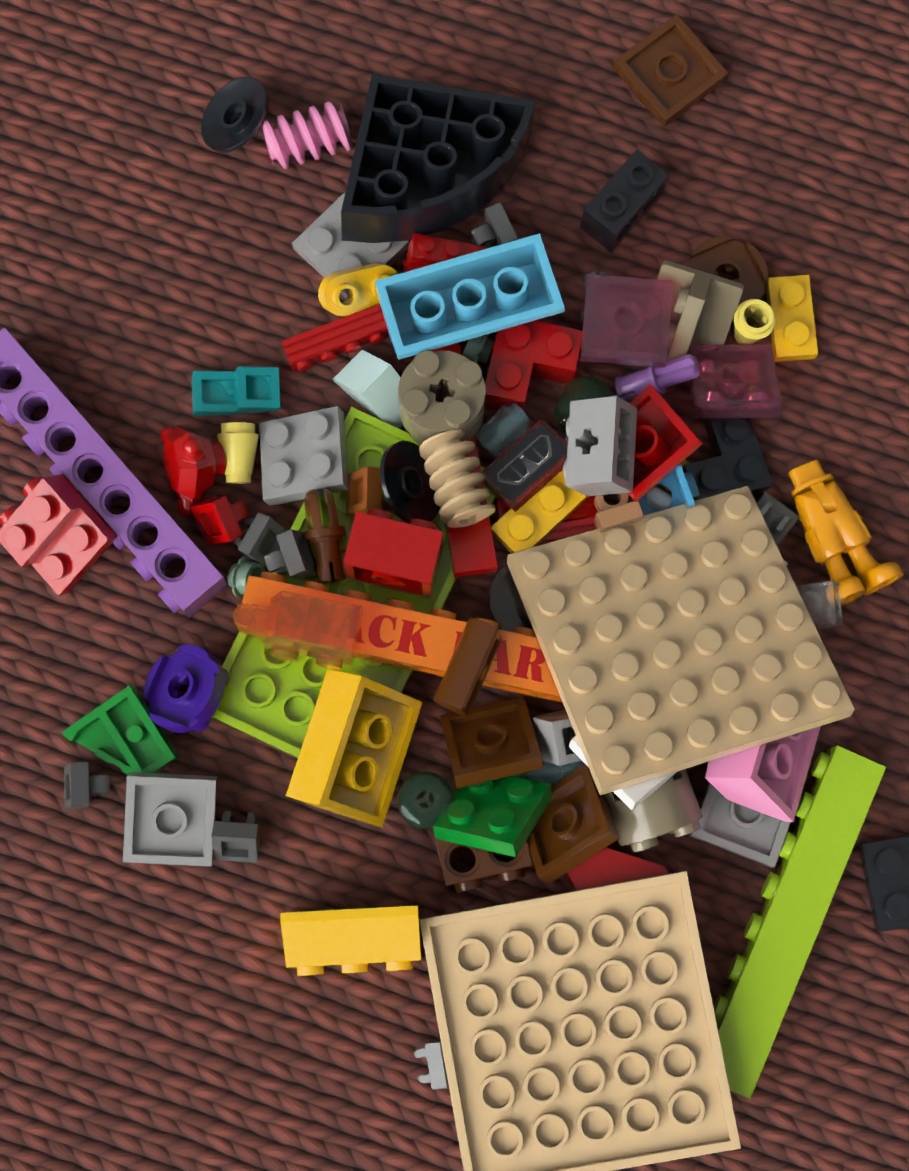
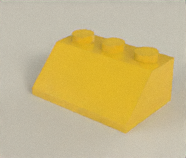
M327 669L286 796L382 828L423 702L366 677Z
M419 906L280 913L286 968L297 967V976L324 974V966L341 965L342 973L368 972V963L386 962V971L412 970V961L422 959Z

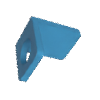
M681 464L656 484L667 487L672 494V502L666 509L686 504L687 509L694 507L693 497L699 496L691 471L684 473ZM647 493L638 500L643 515L661 511L653 509L648 504Z

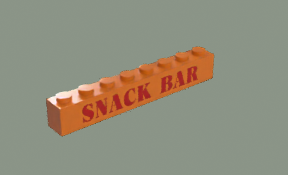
M261 572L260 577L248 576L236 626L241 633L443 677L467 622L456 620L457 615L455 613L442 609H431L430 614L413 611L414 605L405 601L390 599L388 605L371 602V595L363 592L346 590V594L343 596L329 593V587L321 583L304 581L302 587L286 583L287 578L285 576L271 572ZM475 618L495 625L499 628V623L495 621L483 618ZM517 627L514 633L499 629L502 641L482 686L563 703L534 630Z

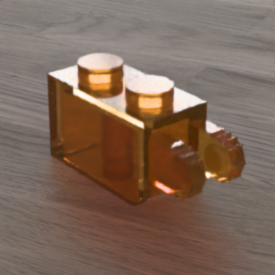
M281 591L271 597L270 607L242 603L237 605V608L232 613L233 623L237 625L236 628L240 629L241 633L244 632L245 635L250 633V636L263 638L264 646L272 649L271 656L290 661H297L298 655L316 658V665L338 670L342 668V663L353 665L364 614L362 606L287 591Z

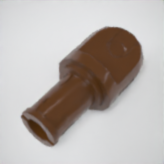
M326 488L321 489V510L324 527H322L315 489L309 490L304 498L308 531L303 532V540L308 542L309 546H313L318 575L317 583H328L330 580L331 582L345 580L339 542L343 541L342 537L346 536L345 526H339L333 492Z

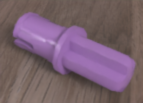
M691 354L661 364L653 361L648 364V368L616 377L615 386L618 396L623 395L621 399L629 402L650 384L659 394H663L666 392L667 387L697 378L700 375V367L697 358Z

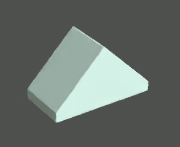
M361 350L333 378V381L371 416L399 429L404 426L399 414L398 387L401 377L391 364Z

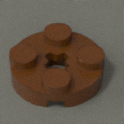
M718 236L704 241L694 250L686 264L687 267L719 276L718 271L723 269L726 274L733 273L736 278L733 281L744 285L738 306L749 299L761 300L768 280V268L763 256L753 245L747 242L744 245L739 241L732 240L733 237Z

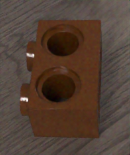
M435 838L446 887L455 885L456 893L481 888V878L498 875L499 883L525 877L523 868L533 866L527 840L514 860L501 862L495 858L491 851ZM459 847L470 849L475 856L474 867L465 873L455 871L449 862L450 854Z

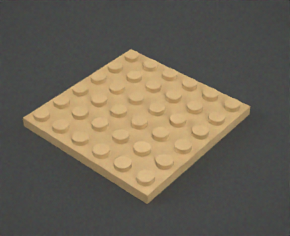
M748 486L694 501V507L688 509L686 504L644 515L639 522L633 523L631 521L612 527L608 531L600 532L599 529L508 554L507 565L600 796L851 717L855 710Z
M687 871L421 918L419 920L464 1171H613L741 1149Z

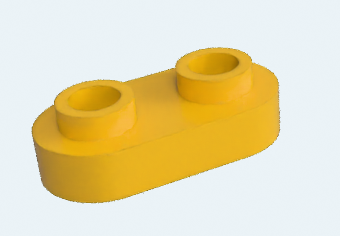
M378 262L333 272L327 275L319 286L318 298L320 304L325 310L337 316H348L377 304L380 306L375 281L397 275L398 273L392 267ZM347 289L348 298L344 302H340L339 295L341 291Z

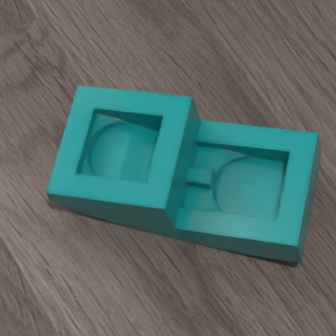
M237 367L235 372H192V416L241 415L280 409L279 367Z

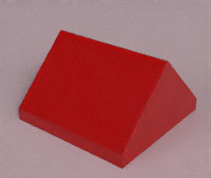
M651 384L630 402L631 405L637 408L633 492L628 493L635 502L702 445V442ZM648 441H653V444L648 445L646 443Z

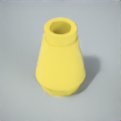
M759 299L746 300L737 307L734 313V337L740 345L751 346L773 331L776 324V316L772 307Z
M246 422L221 423V433L217 434V438L225 454L226 469L224 474L226 475V483H251L259 434L255 433V424Z

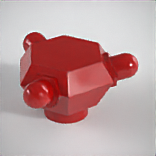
M168 426L160 434L161 440L164 443L163 463L169 488L175 490L176 495L179 496L178 511L181 515L189 517L193 515L190 507L197 504L198 500H201L202 493L214 484L215 476L224 475L226 469L225 454L219 442H211L203 436L182 428Z

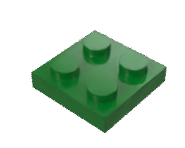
M509 776L457 788L433 825L435 838L516 857L552 798L551 786L549 783Z

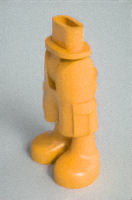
M818 460L794 468L788 473L795 487L791 494L795 499L798 516L800 517L799 520L806 531L804 533L806 543L809 546L815 563H820V565L826 564L831 587L827 591V599L833 608L853 602L863 594L865 596L872 594L904 575L899 564L895 562L878 563L869 553L866 545L870 543L872 536L862 521L863 518L856 510L854 511L838 484L832 481L834 479L832 474H825ZM842 553L849 555L857 577L852 576L841 556Z

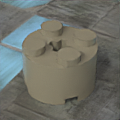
M425 350L418 353L414 360L406 367L398 387L399 414L402 424L416 443L421 445L428 438L450 430L461 429L465 431V436L460 439L461 442L467 439L470 440L477 434L484 418L486 392L482 371L478 364L452 351Z
M686 769L676 772L675 776L669 778L633 810L618 796L614 797L613 793L604 794L620 837L617 840L620 846L627 845V848L632 849L633 852H639L658 845L657 836L668 833L674 834L675 837H680L700 829L698 820L703 815Z

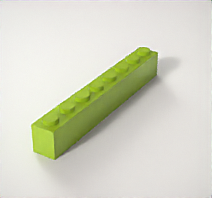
M838 745L829 748L827 753L821 751L815 760L811 776L816 777L810 793L804 791L801 795L795 815L799 817L794 832L786 833L779 854L782 857L780 866L776 874L773 872L769 873L762 887L761 896L766 898L760 914L753 913L744 931V937L749 940L743 955L736 954L727 972L726 978L731 980L725 997L719 995L713 1005L729 1089L748 1099H751L886 769L885 766Z

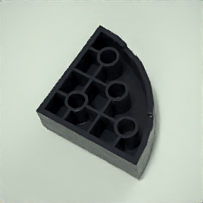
M372 74L341 210L342 241L365 243L406 241L412 239L414 233L422 235L437 233L469 218L493 200L511 180L524 157L531 135L536 101Z

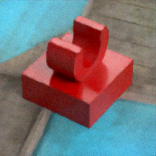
M225 495L202 500L190 507L207 546L231 542L243 535L238 521L249 516L243 499L231 504Z

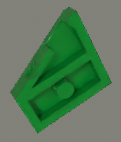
M128 685L62 731L65 738L94 752V755L121 768L125 774H128V772L159 773L180 758L161 726L150 719L147 712L151 713L134 685Z

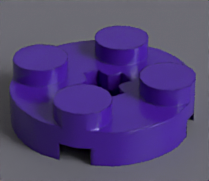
M182 645L176 647V649L180 650L179 652L174 653L170 657L163 655L153 665L144 685V700L149 702L151 713H147L150 719L157 725L175 733H185L191 730L200 732L209 726L212 715L222 700L224 688L229 681V673L211 653L195 645ZM189 683L187 692L182 695L179 692L181 685H188Z

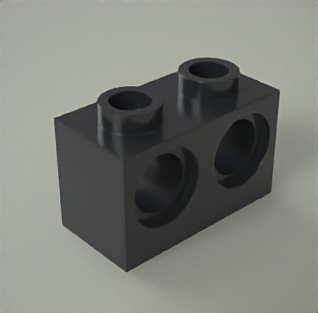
M636 150L584 208L580 228L612 253L663 195L669 174L639 150Z

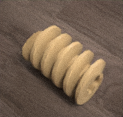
M461 429L434 435L425 440L419 447L420 456L426 460L424 463L425 472L431 476L429 478L430 488L436 491L434 494L435 504L441 507L439 510L440 520L447 523L449 528L473 525L495 512L494 505L480 504V502L490 497V491L486 488H475L485 481V475L483 473L470 472L480 465V460L477 457H465V455L475 450V444L472 441H460L465 436V431Z

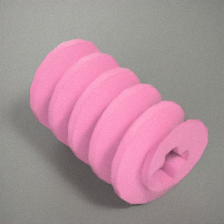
M330 101L324 103L323 116H321L315 106L309 107L308 120H305L298 110L294 111L292 125L287 122L283 115L277 116L276 129H273L267 119L261 125L273 166L274 160L277 159L284 169H288L290 155H293L300 165L305 164V151L308 150L315 160H319L322 146L326 147L331 156L336 155L337 142L339 141L347 151L352 150L351 135L341 103L339 111L336 110Z

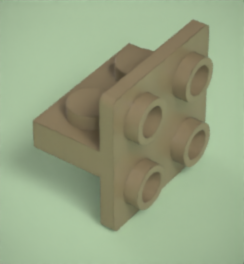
M668 260L663 261L645 316L657 321L655 331L660 332L664 336L662 346L669 348L666 362L686 355L688 348L719 356L741 299L744 285Z

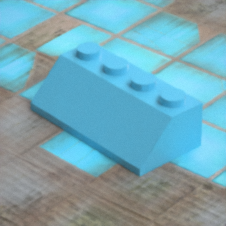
M540 233L375 281L380 306L398 360L417 355L425 350L431 351L565 312V307Z

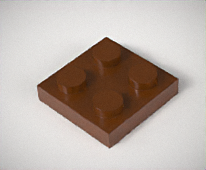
M677 14L615 59L613 63V69L663 127L667 126L725 82L729 74Z
M524 696L472 708L467 717L455 712L440 715L457 788L543 769L542 756Z
M583 764L551 786L552 798L527 838V844L537 876L547 884H550L620 839L605 795L600 796L590 769L586 764Z

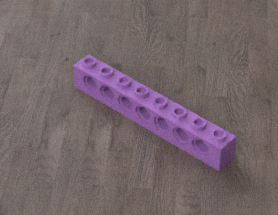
M6 328L1 329L0 414L11 426L19 421L28 432L22 437L25 443L38 457L46 452L55 463L49 468L52 474H63L70 483H73L82 494V497L115 533L117 538L113 544L119 551L124 546H127L136 556L130 563L146 582L154 577L164 588L158 593V596L175 614L179 609H182L190 618L224 589L228 583ZM22 376L18 387L12 390H4L5 383L10 377ZM39 406L49 407L48 413L43 419L39 421L31 420V414L35 408ZM67 436L76 437L75 444L69 451H57V446L61 439ZM90 468H103V474L98 481L94 483L84 482V475ZM121 497L130 499V506L126 512L119 515L111 513V506L116 499ZM148 528L158 530L157 539L153 544L149 546L138 545V537L143 530ZM176 559L185 561V570L179 577L168 578L165 576V568L169 562Z

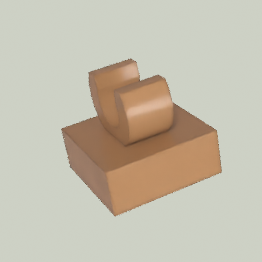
M628 493L617 494L619 503L609 505L604 501L603 495H596L594 504L599 512L596 513L593 520L595 529L604 532L612 527L631 521L633 523L641 521L644 515L639 501L627 503L629 499Z

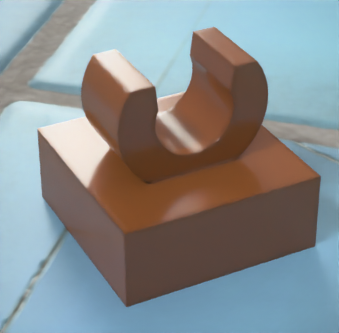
M366 466L348 474L349 490H347L346 516L355 517L356 512L367 514L368 509L392 510L389 503L382 500L383 489L380 479V468Z

